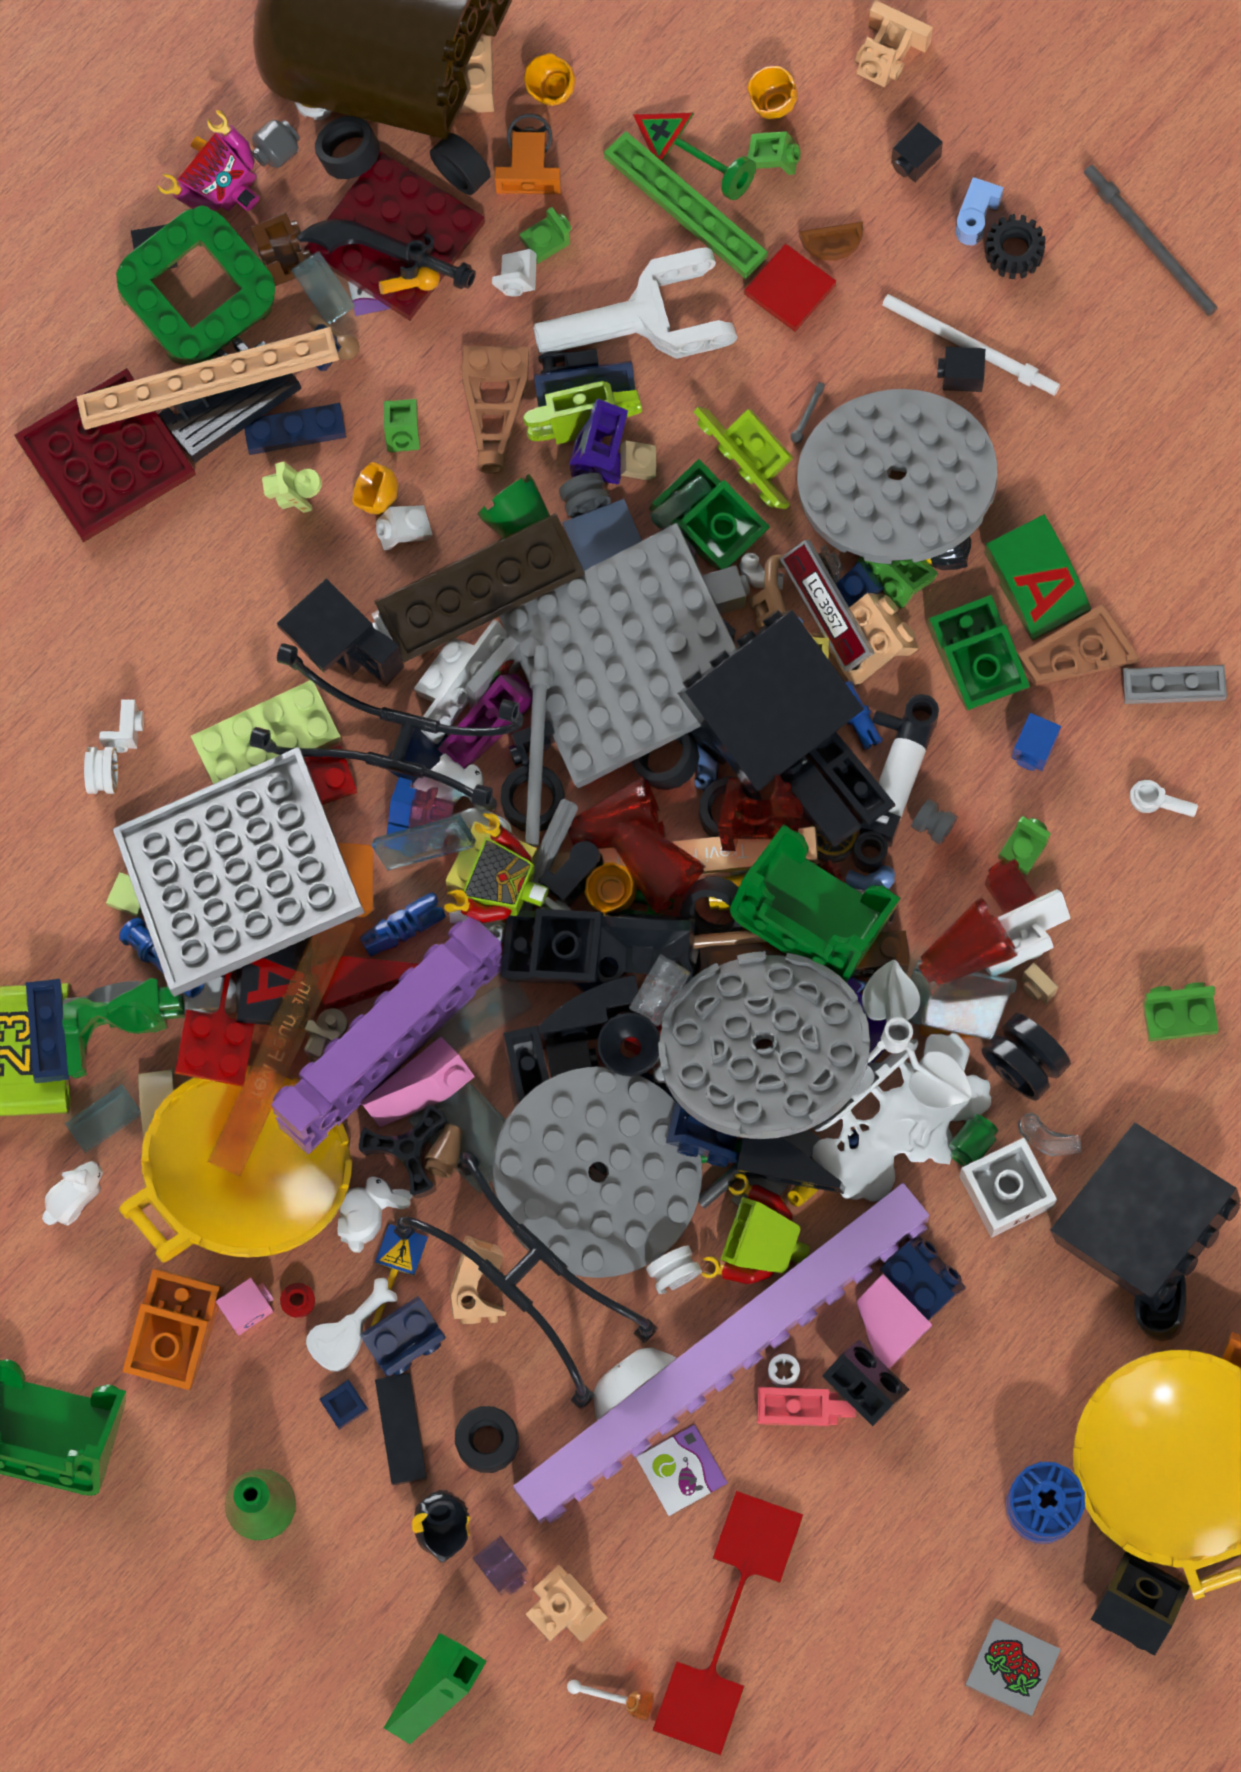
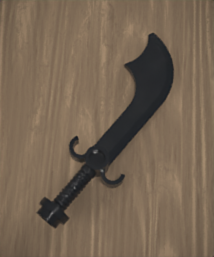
M333 219L313 224L297 236L300 242L319 244L326 248L330 254L338 247L346 244H361L407 263L408 268L400 267V276L404 279L417 277L419 268L423 266L453 278L454 287L469 289L476 276V271L472 269L470 264L463 262L457 267L431 256L435 251L434 238L429 234H424L425 244L419 240L406 244L359 223Z

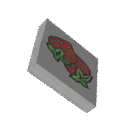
M511 636L507 637L466 683L470 708L476 705L500 675L515 674L521 668L520 644Z
M994 1618L965 1686L1026 1715L1032 1716L1061 1649Z

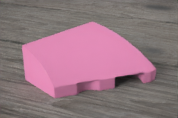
M883 1274L857 1301L873 1353L888 1369L902 1358L906 1351L932 1327V1324Z

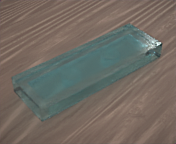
M461 815L376 837L371 846L388 871L471 849L474 847L476 839Z
M508 981L459 1009L431 1037V1040L435 1042L439 1037H442L456 1052H459L533 1008L518 982Z

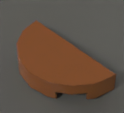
M863 221L799 231V238L803 247L812 256L822 260L837 261L848 257L858 248L863 237Z

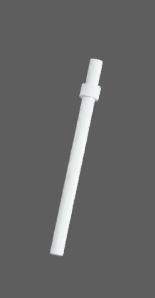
M887 294L882 306L963 348L986 349L985 360L1017 376L1019 382L1029 387L1034 385L1053 396L1059 390L1060 384L1038 373V368L1028 363L1023 365L890 294Z

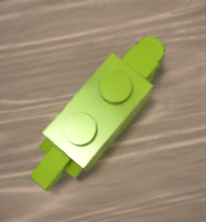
M600 381L545 394L547 405L535 408L534 410L531 409L523 415L525 426L529 428L527 429L529 440L536 442L555 438L556 444H561L576 439V436L590 419L593 404L597 399L628 410L627 417L641 413L642 406L637 390L612 392L610 383Z

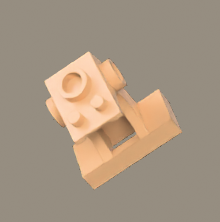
M875 0L869 12L868 26L878 30V33L874 40L867 37L865 44L860 47L855 62L859 63L856 74L883 87H886L891 79L896 81L904 67L902 61L911 46L924 53L926 52L931 43L933 27Z
M465 1236L463 1242L465 1245L479 1254L484 1260L488 1259L495 1267L500 1269L504 1255L498 1245ZM461 1253L449 1288L452 1315L454 1319H460L462 1324L482 1322L481 1317H488L489 1323L498 1322V1316H506L507 1312L504 1311L503 1306L487 1302L478 1295V1281L483 1273L478 1270L479 1266L463 1253ZM466 1295L472 1296L467 1302L461 1301Z
M560 1565L533 1588V1591L541 1599L526 1613V1616L549 1641L553 1640L567 1627L583 1643L608 1619L595 1604L594 1599Z

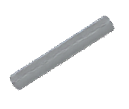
M562 799L532 862L535 869L532 880L534 883L542 885L539 878L547 869L550 871L578 810V806L569 800ZM524 901L520 910L532 911L535 904Z

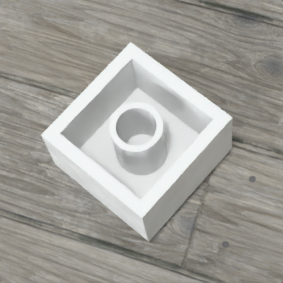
M1025 1138L961 1168L959 1177L991 1238L1052 1209L1057 1201Z

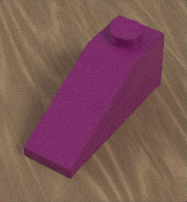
M517 674L500 675L457 727L490 728L511 724L509 721L499 719V708L502 701L506 699L518 702L519 712L523 716L532 706L533 691ZM450 734L438 750L442 754L446 753L454 762L460 764L465 769L472 765L503 735L460 736Z

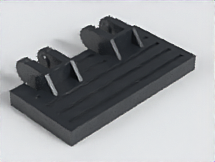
M239 337L232 341L236 352L249 349ZM262 341L255 347L265 345L266 343ZM223 349L216 352L217 358L228 355ZM290 373L174 405L173 407L179 413L177 416L169 407L158 413V416L173 438L196 463L302 388L296 377Z

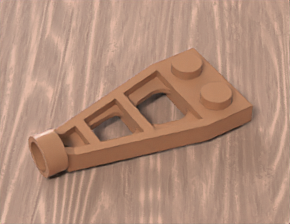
M463 346L462 381L479 453L477 468L483 473L496 474L504 470V456L528 384L529 347ZM482 382H508L510 388L506 400L502 404L484 403L481 398L480 384ZM483 415H504L500 434L484 433Z

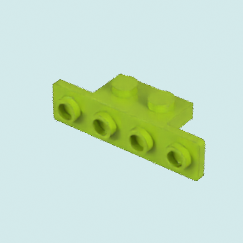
M697 407L693 412L699 418L697 421L698 426L707 435L711 436L713 434L720 442L718 449L729 460L734 459L741 467L738 470L740 475L750 484L755 483L762 491L759 493L760 498L771 508L787 509L791 504L771 480L793 457L753 410L747 409L726 430L710 410Z

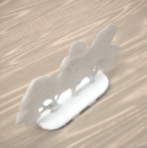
M956 1032L951 1033L949 1036L930 1034L925 1042L924 1056L932 1051L945 1053L952 1057L964 1071L970 1049ZM916 1038L910 1040V1042L913 1043L915 1046L914 1051L918 1046V1041ZM904 1050L900 1053H892L881 1063H870L868 1065L873 1070L875 1077L867 1091L858 1096L851 1097L834 1115L813 1127L814 1131L820 1132L829 1128L839 1119L843 1120V1128L839 1138L819 1140L813 1146L812 1158L842 1181L845 1186V1192L841 1195L845 1199L858 1200L865 1198L869 1201H880L890 1193L895 1182L894 1156L897 1154L905 1153L911 1162H925L928 1158H932L936 1163L950 1165V1154L952 1151L948 1145L953 1140L952 1133L949 1130L950 1121H967L968 1119H973L976 1114L981 1115L991 1106V1096L989 1095L990 1082L976 1075H968L967 1079L971 1088V1099L968 1102L944 1109L927 1108L917 1102L911 1093L910 1079L917 1070L913 1068L911 1063H907L908 1052ZM899 1067L904 1080L903 1085L883 1092L878 1084ZM872 1092L880 1101L879 1112L869 1120L856 1119L851 1109L868 1093ZM859 1125H868L869 1130L862 1131ZM851 1127H854L859 1135V1145L856 1149H851L849 1145L848 1135L853 1134ZM841 1140L844 1143V1151L842 1152L837 1147Z

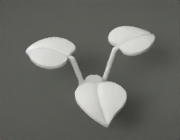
M896 960L886 963L872 975L862 994V1006L866 1015L872 1020L886 1019L887 1023L882 1033L881 1041L870 1052L868 1063L883 1049L891 1053H900L906 1050L913 1068L917 1070L911 1076L909 1083L911 1093L917 1102L931 1109H944L968 1102L971 1099L969 1081L960 1065L952 1057L942 1052L932 1051L924 1056L921 1064L918 1063L914 1052L915 1046L910 1042L913 1028L908 1020L918 1011L920 995L914 982L905 974ZM868 1065L864 1077L852 1097L864 1093L872 1085L875 1076L873 1070Z

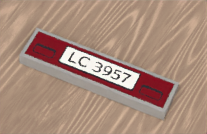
M804 540L780 558L782 564L824 637L829 638V646L843 670L850 671L875 653L811 541Z

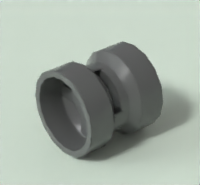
M928 799L917 813L911 827L918 832L928 830L927 833L930 835L931 840L941 845L954 827L958 816L950 811L944 812L941 810L939 812L938 804Z

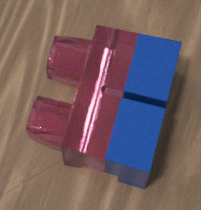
M399 777L391 798L385 846L424 854L428 844L446 848L451 826L434 821L450 824L455 802L437 798L438 787H432L425 792L411 788L412 780Z

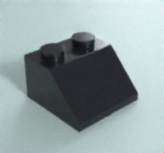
M1126 1551L1101 1596L1091 1620L1105 1630L1117 1634L1137 1648L1155 1656L1171 1630L1190 1586Z

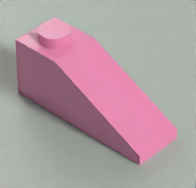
M439 1037L360 1103L377 1125L382 1127L425 1109L427 1105H434L448 1099L475 1076L459 1054L442 1037Z

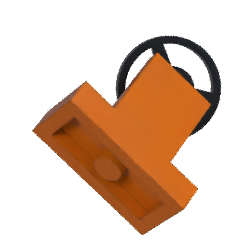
M525 113L516 117L511 122L507 132V141L512 150L511 167H495L496 194H561L560 168H544L545 153L550 148L552 142V130L549 123L542 116L534 113ZM532 117L544 123V126L538 129L534 127L522 129L515 125V123L520 119ZM511 130H514L515 132H513V139L511 141ZM548 130L549 141L545 147V131Z

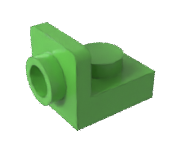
M787 131L752 134L748 158L755 161L756 169L781 167L787 175L795 174L796 165L800 161L801 151L799 145Z
M553 207L546 210L547 217L520 233V240L526 249H531L537 254V264L570 245L569 231L572 230L570 223L564 214L558 215Z
M417 399L384 401V432L388 452L420 449Z
M1021 816L1016 829L999 853L998 859L1027 876L1048 844L1051 833L1047 831L1046 825L1041 821Z

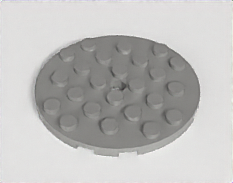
M890 389L865 394L852 399L832 411L815 427L802 449L797 469V483L801 505L808 521L818 534L829 544L844 553L849 551L863 556L865 561L892 564L893 560L912 559V562L923 561L941 555L962 543L983 522V516L990 504H993L998 482L995 450L980 422L966 409L947 398L930 392L910 389ZM891 470L894 472H906V476L901 480H892L888 477L891 474Z
M766 951L737 955L736 960L720 966L717 963L709 966L680 989V992L676 994L667 1008L665 1017L662 1020L660 1042H658L659 1058L665 1082L673 1097L683 1109L699 1122L719 1132L736 1137L750 1139L779 1138L803 1132L827 1120L839 1111L857 1090L867 1069L870 1055L869 1025L866 1013L864 1014L857 1000V995L852 988L828 967L816 963L809 958L787 953V956L766 955ZM761 1039H769L773 1042V1048L757 1050L755 1044Z
M586 1067L570 1070L545 1080L533 1088L514 1107L506 1119L496 1143L492 1169L493 1187L497 1198L519 1224L523 1223L524 1226L552 1250L568 1266L567 1269L571 1273L582 1277H614L636 1271L652 1263L668 1251L681 1237L695 1212L699 1200L702 1181L701 1155L698 1154L697 1157L682 1155L677 1152L678 1147L666 1143L676 1102L663 1089L640 1075L633 1077L615 1074L607 1067ZM595 1162H601L607 1170V1176L601 1182L592 1181L588 1174L590 1165ZM505 1222V1224L507 1225V1227H508L509 1230L511 1231L512 1235H513L514 1237H516V1236L513 1234V1231H514V1230ZM516 1237V1239L522 1244V1246L526 1248L528 1251H530V1249L525 1244H523V1242H521L518 1239V1237Z

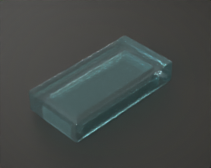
M319 251L291 269V272L324 321L329 325L355 307Z
M121 1084L67 1121L65 1125L83 1151L87 1153L139 1117L141 1111L123 1084Z

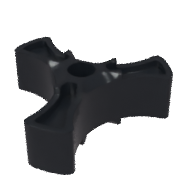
M427 1105L420 1122L402 1135L382 1136L370 1131L368 1128H364L359 1139V1150L364 1156L386 1154L401 1161L409 1173L410 1194L414 1198L426 1197L434 1193L436 1187L425 1173L423 1164L424 1151L431 1137L444 1128L445 1124H449V1122L436 1107Z

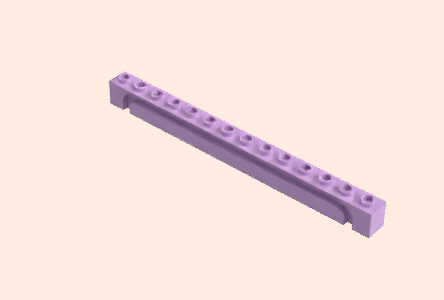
M904 1183L899 1185L513 1486L515 1492L540 1524L545 1520L550 1524L556 1521L567 1511L564 1507L574 1498L579 1502L595 1489L592 1485L602 1476L607 1480L615 1475L623 1467L620 1462L630 1454L634 1458L639 1456L651 1446V1443L648 1441L658 1432L662 1436L667 1434L679 1424L676 1418L688 1410L692 1414L707 1402L704 1397L714 1388L718 1392L725 1389L735 1380L732 1374L741 1367L748 1370L763 1358L760 1353L769 1345L774 1349L790 1337L787 1331L799 1323L803 1327L818 1315L815 1310L825 1302L829 1306L846 1293L843 1288L854 1280L858 1284L873 1272L870 1267L880 1259L884 1263L890 1260L900 1250L897 1245L906 1238L912 1240L922 1235L928 1229L925 1225L930 1216Z

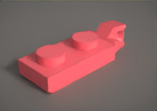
M758 1388V1424L829 1427V1425H837L838 1418H856V1409L847 1401L838 1400V1392H830V1389Z

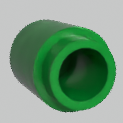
M976 1114L973 1119H968L948 1145L952 1151L950 1154L951 1158L963 1167L983 1158L996 1141L997 1127L979 1114Z

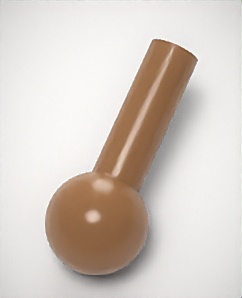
M313 314L309 318L308 325L313 329L318 324L331 327L332 333L337 337L338 343L342 346L338 352L340 359L351 360L357 356L360 346L358 340L353 335H341L317 314Z

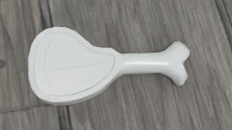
M386 1278L375 1279L372 1294L355 1312L346 1315L338 1323H324L310 1330L307 1335L306 1345L314 1360L329 1371L339 1372L353 1361L362 1344L360 1334L363 1333V1325L366 1319L381 1304L397 1302L398 1300L397 1294L389 1290L388 1280Z

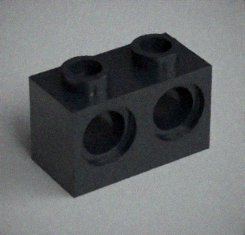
M860 1340L843 1352L822 1375L872 1426L888 1414L910 1390Z

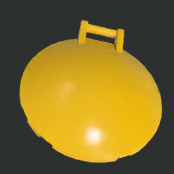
M247 1066L244 1087L194 1077L172 1091L159 1105L145 1132L142 1144L141 1166L145 1188L124 1201L119 1207V1212L125 1219L130 1218L157 1250L155 1255L162 1263L169 1261L192 1244L219 1254L235 1257L276 1255L309 1241L332 1221L344 1202L349 1188L352 1173V1160L348 1145L349 1139L343 1124L335 1125L327 1133L328 1136L308 1155L279 1128L276 1120L277 1116L274 1114L271 1106L274 1102V1096L284 1086L290 1087L292 1085L294 1087L300 1080L296 1078L291 1080L274 1074V1070ZM260 1071L272 1072L271 1074L263 1073L268 1078V1081L259 1073ZM259 1078L260 1080L256 1082L257 1087H259L262 1079L266 1083L265 1088L262 1090L256 1089L254 1085L255 1081ZM262 1082L260 1088L264 1087V1082ZM252 1091V1092H255V1093H257V1094H260L261 1092H263V1093L261 1094V1097H259V1096H257V1095H255V1094H252V1093H250V1092ZM249 1097V1098H251V1099H253V1100H255V1101H257V1102H259V1103H260L261 1100L263 1099L260 1108L257 1109L258 1106H259V1104H257V1103H255V1102H253V1101H251V1100H249V1099H247V1098ZM151 1204L176 1233V1236L167 1241L142 1210Z
M1190 1350L1162 1351L1135 1359L1111 1374L1096 1389L1085 1406L1074 1438V1474L1079 1478L1085 1492V1508L1101 1531L1122 1547L1123 1550L1138 1558L1161 1565L1183 1567L1193 1596L1197 1600L1205 1597L1204 1593L1241 1581V1565L1199 1579L1196 1572L1197 1569L1241 1554V1368L1217 1356Z

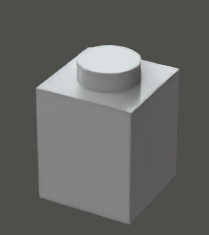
M736 566L702 575L720 614L746 607V595L750 594V588L746 576H739Z

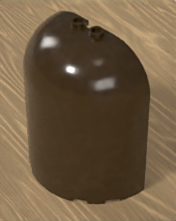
M258 0L253 26V47L256 65L262 80L268 88L287 100L447 140L471 89L466 66L482 32L485 35L496 36L512 0Z

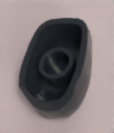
M1185 1275L1177 1283V1290L1168 1303H1162L1157 1311L1135 1296L1134 1309L1136 1320L1143 1333L1149 1338L1166 1341L1172 1340L1179 1335L1186 1316Z

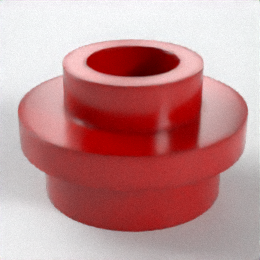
M293 1283L282 1291L280 1305L288 1316L303 1318L314 1309L315 1295L309 1286L303 1283ZM296 1294H301L304 1297L303 1303L299 1306L291 1304V1299Z

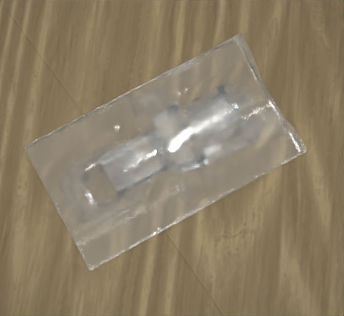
M660 955L629 1008L644 1015L653 1024L659 1026L691 973L673 960Z

